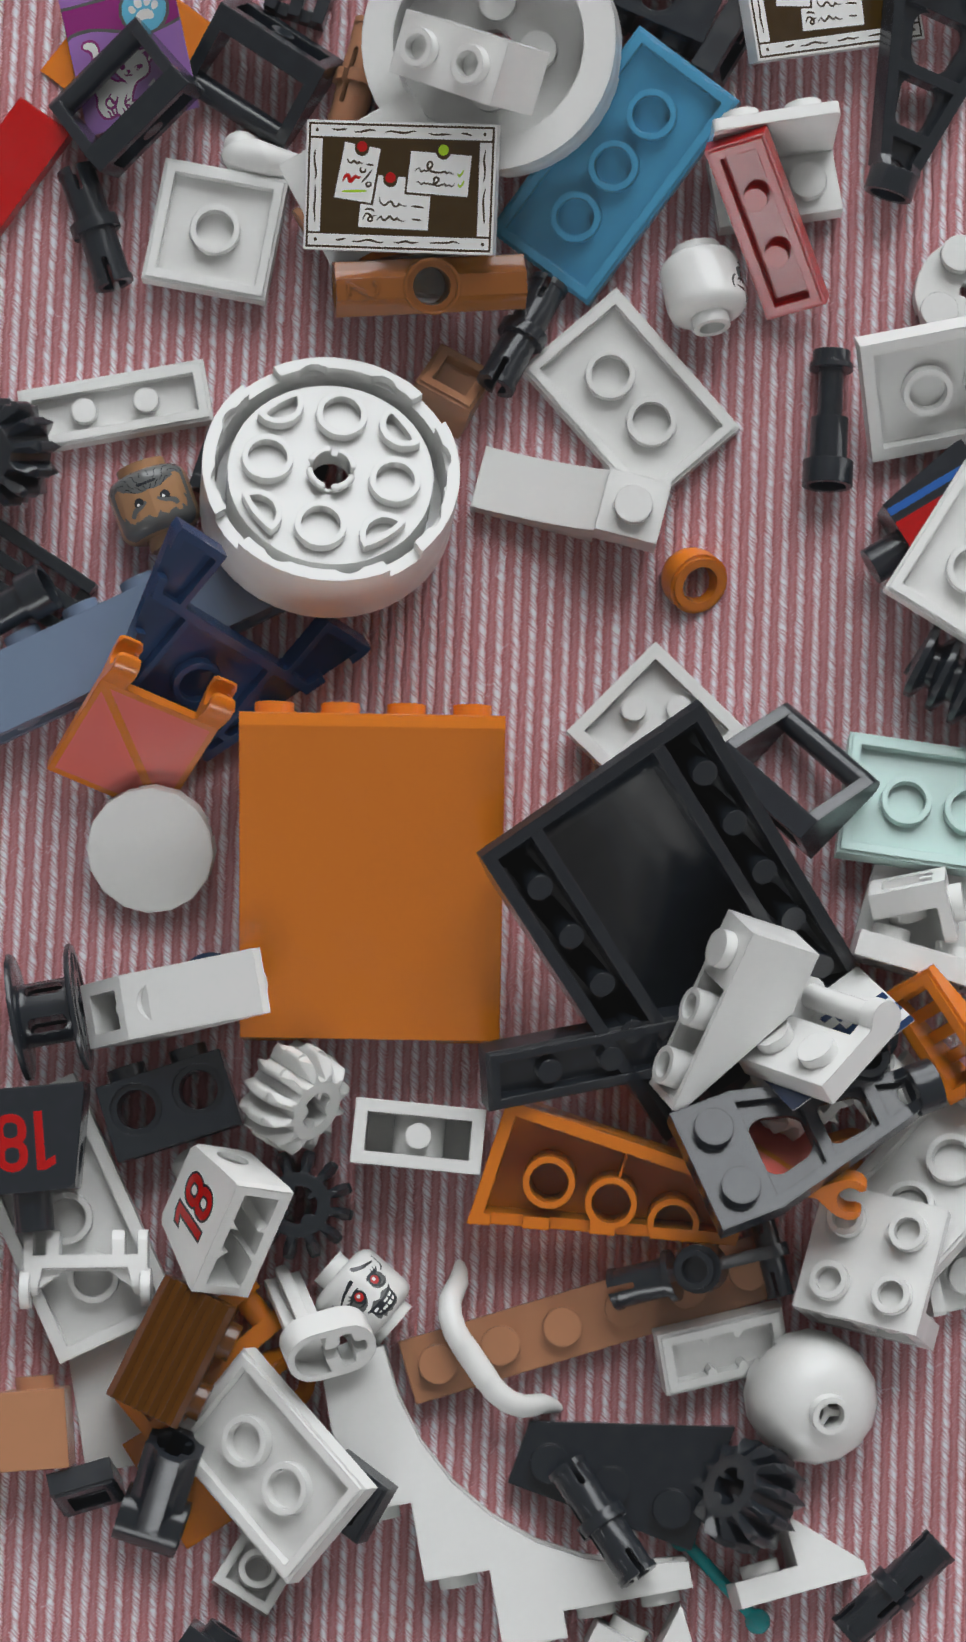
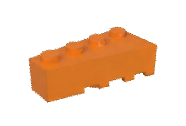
M540 1102L504 1109L466 1224L490 1226V1224L548 1231L549 1229L589 1232V1234L630 1235L650 1237V1239L730 1246H736L740 1234L738 1232L720 1239L679 1149Z

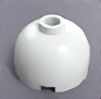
M809 1328L784 1333L772 1341L776 1345L767 1350L761 1360L756 1357L749 1367L743 1390L746 1417L762 1441L769 1447L774 1446L782 1450L793 1461L814 1465L839 1460L857 1448L872 1428L878 1406L875 1379L859 1352L833 1333Z

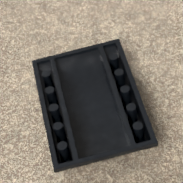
M698 699L476 852L488 879L583 1023L586 1022L596 1035L610 1032L602 1021L605 1018L615 1017L622 1025L621 1030L645 1026L635 1014L636 1012H642L651 1024L665 1022L657 1008L680 1004L685 992L694 986L705 962L708 940L712 933L720 928L728 909L795 931L819 954V958L810 976L820 979L840 972L847 974L855 967H859L705 707ZM671 1030L657 1032L658 1037L662 1041L672 1034ZM644 1035L623 1039V1041L629 1044L637 1043ZM616 1041L602 1043L605 1049L609 1047L620 1048ZM625 1056L622 1066L618 1068L620 1073L636 1072ZM737 1062L690 1105L728 1091L740 1090L750 1080L751 1075L746 1074L739 1062ZM651 1078L625 1084L663 1139L667 1142L673 1138L667 1120L669 1113L674 1112V1110L666 1104L649 1084Z

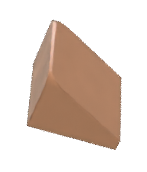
M441 343L415 381L414 387L423 393L422 401L432 410L441 424L446 421L453 438L458 439L465 431L487 392L477 381V376L484 366Z

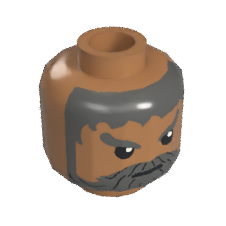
M154 456L133 462L116 473L118 481L111 487L108 500L125 543L133 547L149 546L151 554L158 555L169 526L176 516L193 527L198 523L200 510L187 474L182 467L166 463L162 456Z

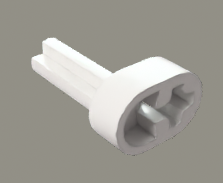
M280 1265L274 1268L276 1277L264 1280V1286L283 1329L279 1339V1347L291 1375L305 1382L321 1381L358 1370L371 1360L376 1351V1339L362 1311L348 1305L317 1311L300 1271L290 1273L287 1265ZM346 1334L347 1342L339 1345L340 1337Z

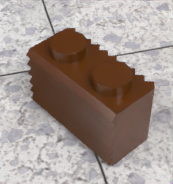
M170 1273L165 1274L106 1394L174 1429L181 1427L185 1417L197 1422L214 1388L213 1385L205 1382L204 1378L215 1357L225 1362L228 1360L244 1327L233 1321L239 1308L210 1293L191 1291L186 1281Z

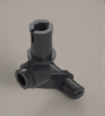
M775 1219L751 1227L755 1249L725 1255L716 1245L698 1243L682 1249L676 1257L671 1250H663L660 1252L658 1259L617 1269H608L606 1271L607 1288L630 1282L634 1283L632 1289L609 1294V1298L613 1307L618 1311L628 1306L669 1297L671 1301L677 1302L683 1299L684 1290L693 1294L711 1292L720 1288L726 1281L729 1268L758 1261L767 1292V1300L794 1294L784 1255L790 1254L787 1241H780Z

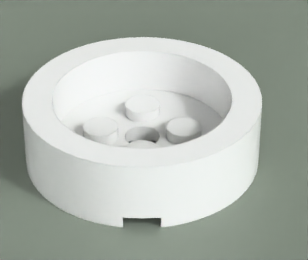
M368 0L362 27L361 50L367 83L379 108L401 95L413 91L429 123L496 124L501 126L499 177L512 178L535 173L552 166L575 151L594 132L608 111L616 93L619 82L618 76L623 40L620 20L613 0ZM406 9L451 20L491 34L503 33L509 36L512 41L551 53L532 116L492 107L388 72Z
M314 357L286 362L274 366L273 374L254 382L247 388L241 385L222 404L208 429L203 447L199 497L200 517L204 534L222 545L227 558L221 566L230 577L246 591L274 607L291 613L318 618H344L371 613L403 599L421 585L437 566L448 544L460 485V461L452 433L446 421L441 424L432 410L422 401L423 393L406 380L383 368L362 361L338 357ZM334 464L345 470L348 477L341 483L332 484L331 489L325 488V483L320 481L313 471L321 465Z

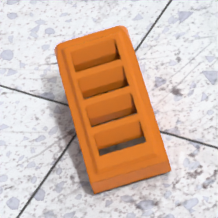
M932 964L886 991V993L914 1018V1022L904 1028L902 1033L920 1060L927 1058L934 1064L942 1079L947 1101L951 1106L966 1097V1067L959 1060L966 1056V1001L936 966ZM928 990L934 1001L915 1010L908 1000ZM942 1012L948 1022L933 1030L926 1023V1020ZM956 1033L962 1043L949 1049L942 1040Z

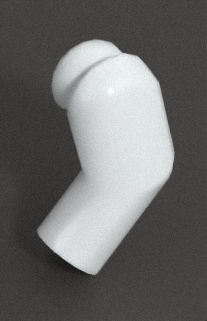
M235 131L225 138L221 158L227 169L285 179L279 165L294 157L297 153L256 139L247 131Z

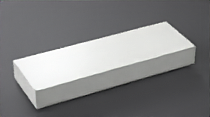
M203 359L17 391L18 401H27L32 405H38L39 417H44L54 422L48 438L49 441L62 446L54 452L211 425L214 418Z

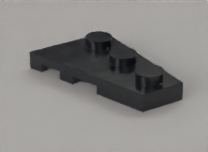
M530 1419L510 1472L508 1483L568 1505L554 1483L550 1482L548 1476L565 1462L570 1466L572 1464L571 1458L584 1454L587 1459L586 1462L612 1501L620 1500L626 1508L627 1513L624 1519L631 1529L691 1551L701 1525V1519L693 1512L702 1498L694 1487L705 1482L708 1471L704 1462L717 1463L719 1461L722 1444L729 1445L735 1427L733 1425L707 1426Z

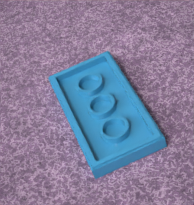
M640 25L622 48L618 76L619 82L616 93L600 124L567 157L552 166L529 174L497 218V237L517 253H523L525 259L542 272L548 273L550 278L554 276L562 281L571 294L589 307L705 153L704 149L710 140L712 121L716 118H721L725 112L738 108L741 105L740 100Z

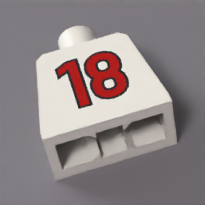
M197 1144L181 1152L173 1162L172 1171L177 1180L162 1213V1226L191 1291L248 1298L294 1192L250 1152Z

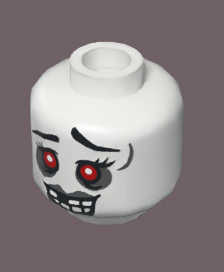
M695 238L677 245L660 270V281L669 318L674 325L682 329L693 330L697 336L710 337L727 331L731 326V321L740 316L747 305L748 297L740 261L735 251L720 245L713 238Z
M370 1249L358 1251L350 1260L339 1252L314 1280L324 1289L316 1300V1310L321 1311L344 1305L358 1308L364 1313L378 1346L412 1307L405 1301L409 1293V1284L406 1279Z

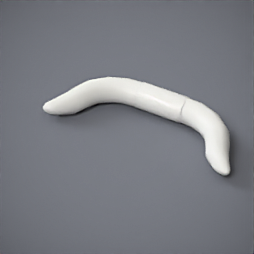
M461 1259L456 1260L438 1299V1321L444 1339L458 1362L485 1399L501 1412L518 1418L560 1413L563 1407L556 1398L544 1393H518L510 1388L498 1375V1372L465 1325L462 1315V1301L469 1284L468 1269L464 1261Z

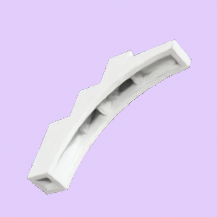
M385 1344L376 1345V1351L371 1360L362 1368L323 1380L333 1437L345 1450H351L398 1486L397 1491L379 1521L401 1516L399 1505L411 1503L424 1582L438 1580L440 1590L456 1589L477 1584V1572L489 1570L502 1642H555L558 1639L568 1638L563 1611L576 1609L578 1619L596 1618L615 1613V1602L641 1598L642 1607L662 1606L680 1601L679 1590L693 1588L689 1562L685 1555L651 1558L656 1562V1567L639 1580L635 1577L633 1584L621 1589L618 1584L619 1581L602 1555L582 1553L534 1537L488 1510L450 1476L422 1440L398 1392Z

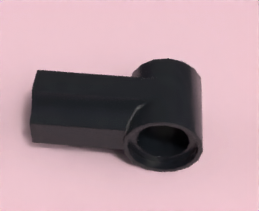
M170 1426L163 1429L152 1428L137 1466L138 1470L135 1480L130 1482L123 1498L111 1537L169 1558H174L193 1503L188 1501L205 1448L195 1439L192 1431L182 1427L174 1429Z

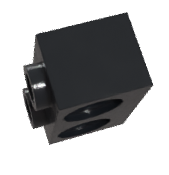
M204 1041L169 1052L172 1064L147 1071L144 1061H140L107 1072L110 1083L96 1087L95 1090L118 1163L130 1162L244 1125V1115L239 1107V1099L224 1051L216 1049L208 1052L206 1042ZM197 1072L211 1074L216 1080L218 1087L217 1096L213 1103L202 1109L190 1107L183 1096L185 1081ZM143 1091L153 1098L156 1112L153 1120L147 1126L134 1129L124 1121L122 1105L130 1094Z

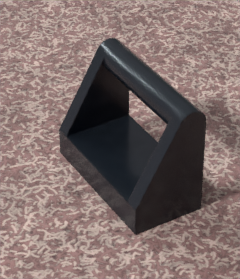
M251 0L221 1L190 60L193 77L206 90L198 99L259 139L284 149H288L307 122V119H309L332 86L336 68L343 64L342 59ZM230 38L235 39L303 84L283 123L206 74Z
M135 16L48 106L90 162L101 173L119 178L206 90L155 34ZM143 46L163 74L98 138L76 112Z
M784 703L726 741L727 746L778 831L810 859L873 796L880 785V782L789 703ZM785 733L841 781L846 788L808 812L757 768L754 763Z

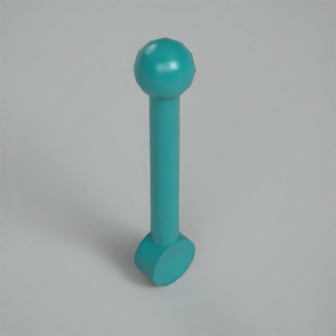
M695 1541L691 1551L671 1544L675 1550L685 1551L729 1599L726 1584L731 1582L696 1545ZM753 1606L739 1610L744 1615L745 1625L751 1633L763 1634L770 1627V1616L765 1610L754 1608Z

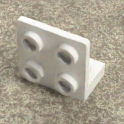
M804 97L787 103L784 108L761 112L755 107H739L725 112L721 118H716L712 121L709 142L767 125L802 222L808 223L841 218L843 205L832 151L841 115L838 101L822 102L817 97ZM707 160L706 171L718 236L735 234Z
M873 864L849 948L856 962L907 977H912L934 964L956 991L966 994V921L958 922V941L945 943L937 908L928 909V916L913 923L892 925L889 923V918L873 921L868 900L870 881L920 871ZM947 874L949 884L961 882L966 901V877Z
M852 1188L841 1191L839 1195L846 1201H856L861 1204V1214L854 1220L841 1219L819 1203L792 1306L812 1322L933 1351L940 1326L926 1314L951 1219L950 1212L946 1208L870 1190L859 1192Z

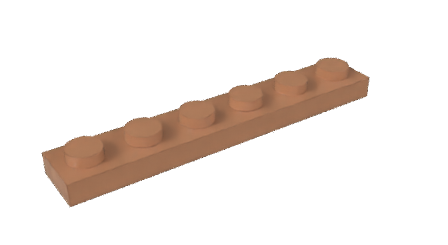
M753 1235L738 1239L736 1246L716 1245L725 1255L756 1248ZM758 1261L729 1268L726 1281L720 1288L711 1292L693 1294L684 1290L683 1299L677 1302H673L669 1297L628 1306L618 1311L613 1307L609 1294L632 1289L634 1283L630 1282L607 1288L606 1279L473 1318L465 1321V1325L498 1372V1375L504 1379L652 1334V1328L729 1311L767 1299V1292ZM441 1328L398 1341L416 1405L476 1387L452 1353L451 1348L444 1339Z

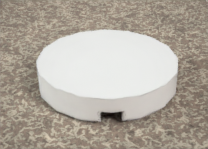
M159 784L131 788L111 798L92 822L86 846L90 871L103 892L123 907L145 913L173 910L194 898L211 875L217 852L215 836L212 835V829L207 822L208 818L201 806L182 791Z

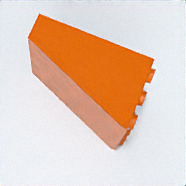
M275 700L255 702V712L239 711V951L260 947L263 968L268 982L267 992L271 1013L240 1020L241 1039L253 1041H295L296 1039L300 1041H308V1039L428 1040L440 1044H478L500 1039L502 898L488 879L476 852L504 834L506 716L492 715V706L485 704L453 705V715L426 714V705L419 703L387 704V714L360 713V704L324 702L321 703V713L296 712L294 711L293 702Z

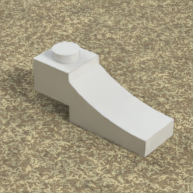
M486 446L470 511L589 542L596 538L654 553L672 483L612 467L608 470L572 465Z

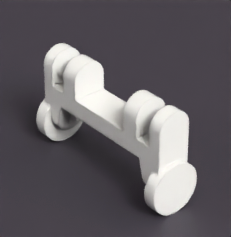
M149 1229L138 1230L137 1254H127L126 1230H112L111 1254L62 1255L61 1230L47 1231L46 1255H36V1233L24 1232L23 1270H20L18 1284L20 1309H31L33 1296H38L42 1287L65 1271H109L131 1286L135 1295H140L141 1308H149L153 1300L152 1268H149Z

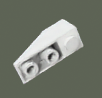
M728 909L720 928L716 929L708 940L705 962L694 986L685 992L681 1000L679 1019L667 1045L658 1051L654 1059L652 1078L649 1084L672 1110L677 1111L688 1107L793 1014L819 958V954L793 930Z
M260 947L118 975L80 986L90 1049L153 1042L271 1013L267 992L268 982L263 968Z

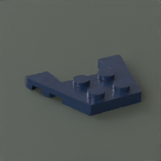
M176 516L169 526L126 636L144 644L143 652L139 656L141 668L131 684L195 712L214 676L226 678L237 684V692L233 696V699L236 701L235 711L230 720L217 731L201 756V759L208 762L239 741V711L255 712V702L286 701L299 691L308 695L326 682L323 675L347 659L354 664L370 651L371 647L363 635L340 620L316 617L284 656L278 658L191 604L190 601L224 562L227 555L220 543Z

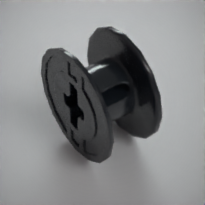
M66 944L64 947V977L24 984L21 970L15 957L10 954L5 955L4 984L9 1022L20 1069L26 1081H33L35 1078V1048L75 1041L84 1069L92 1071L94 1067V1049H90L80 990V986L84 985L76 952L71 944Z

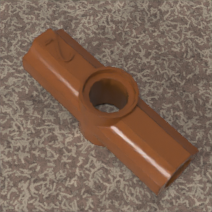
M523 253L496 254V256H423L405 259L332 262V301L335 318L412 314L437 315L441 313L526 309L528 293L527 270ZM433 267L444 277L445 288L442 296L437 301L424 304L416 297L413 283L416 275L421 270Z

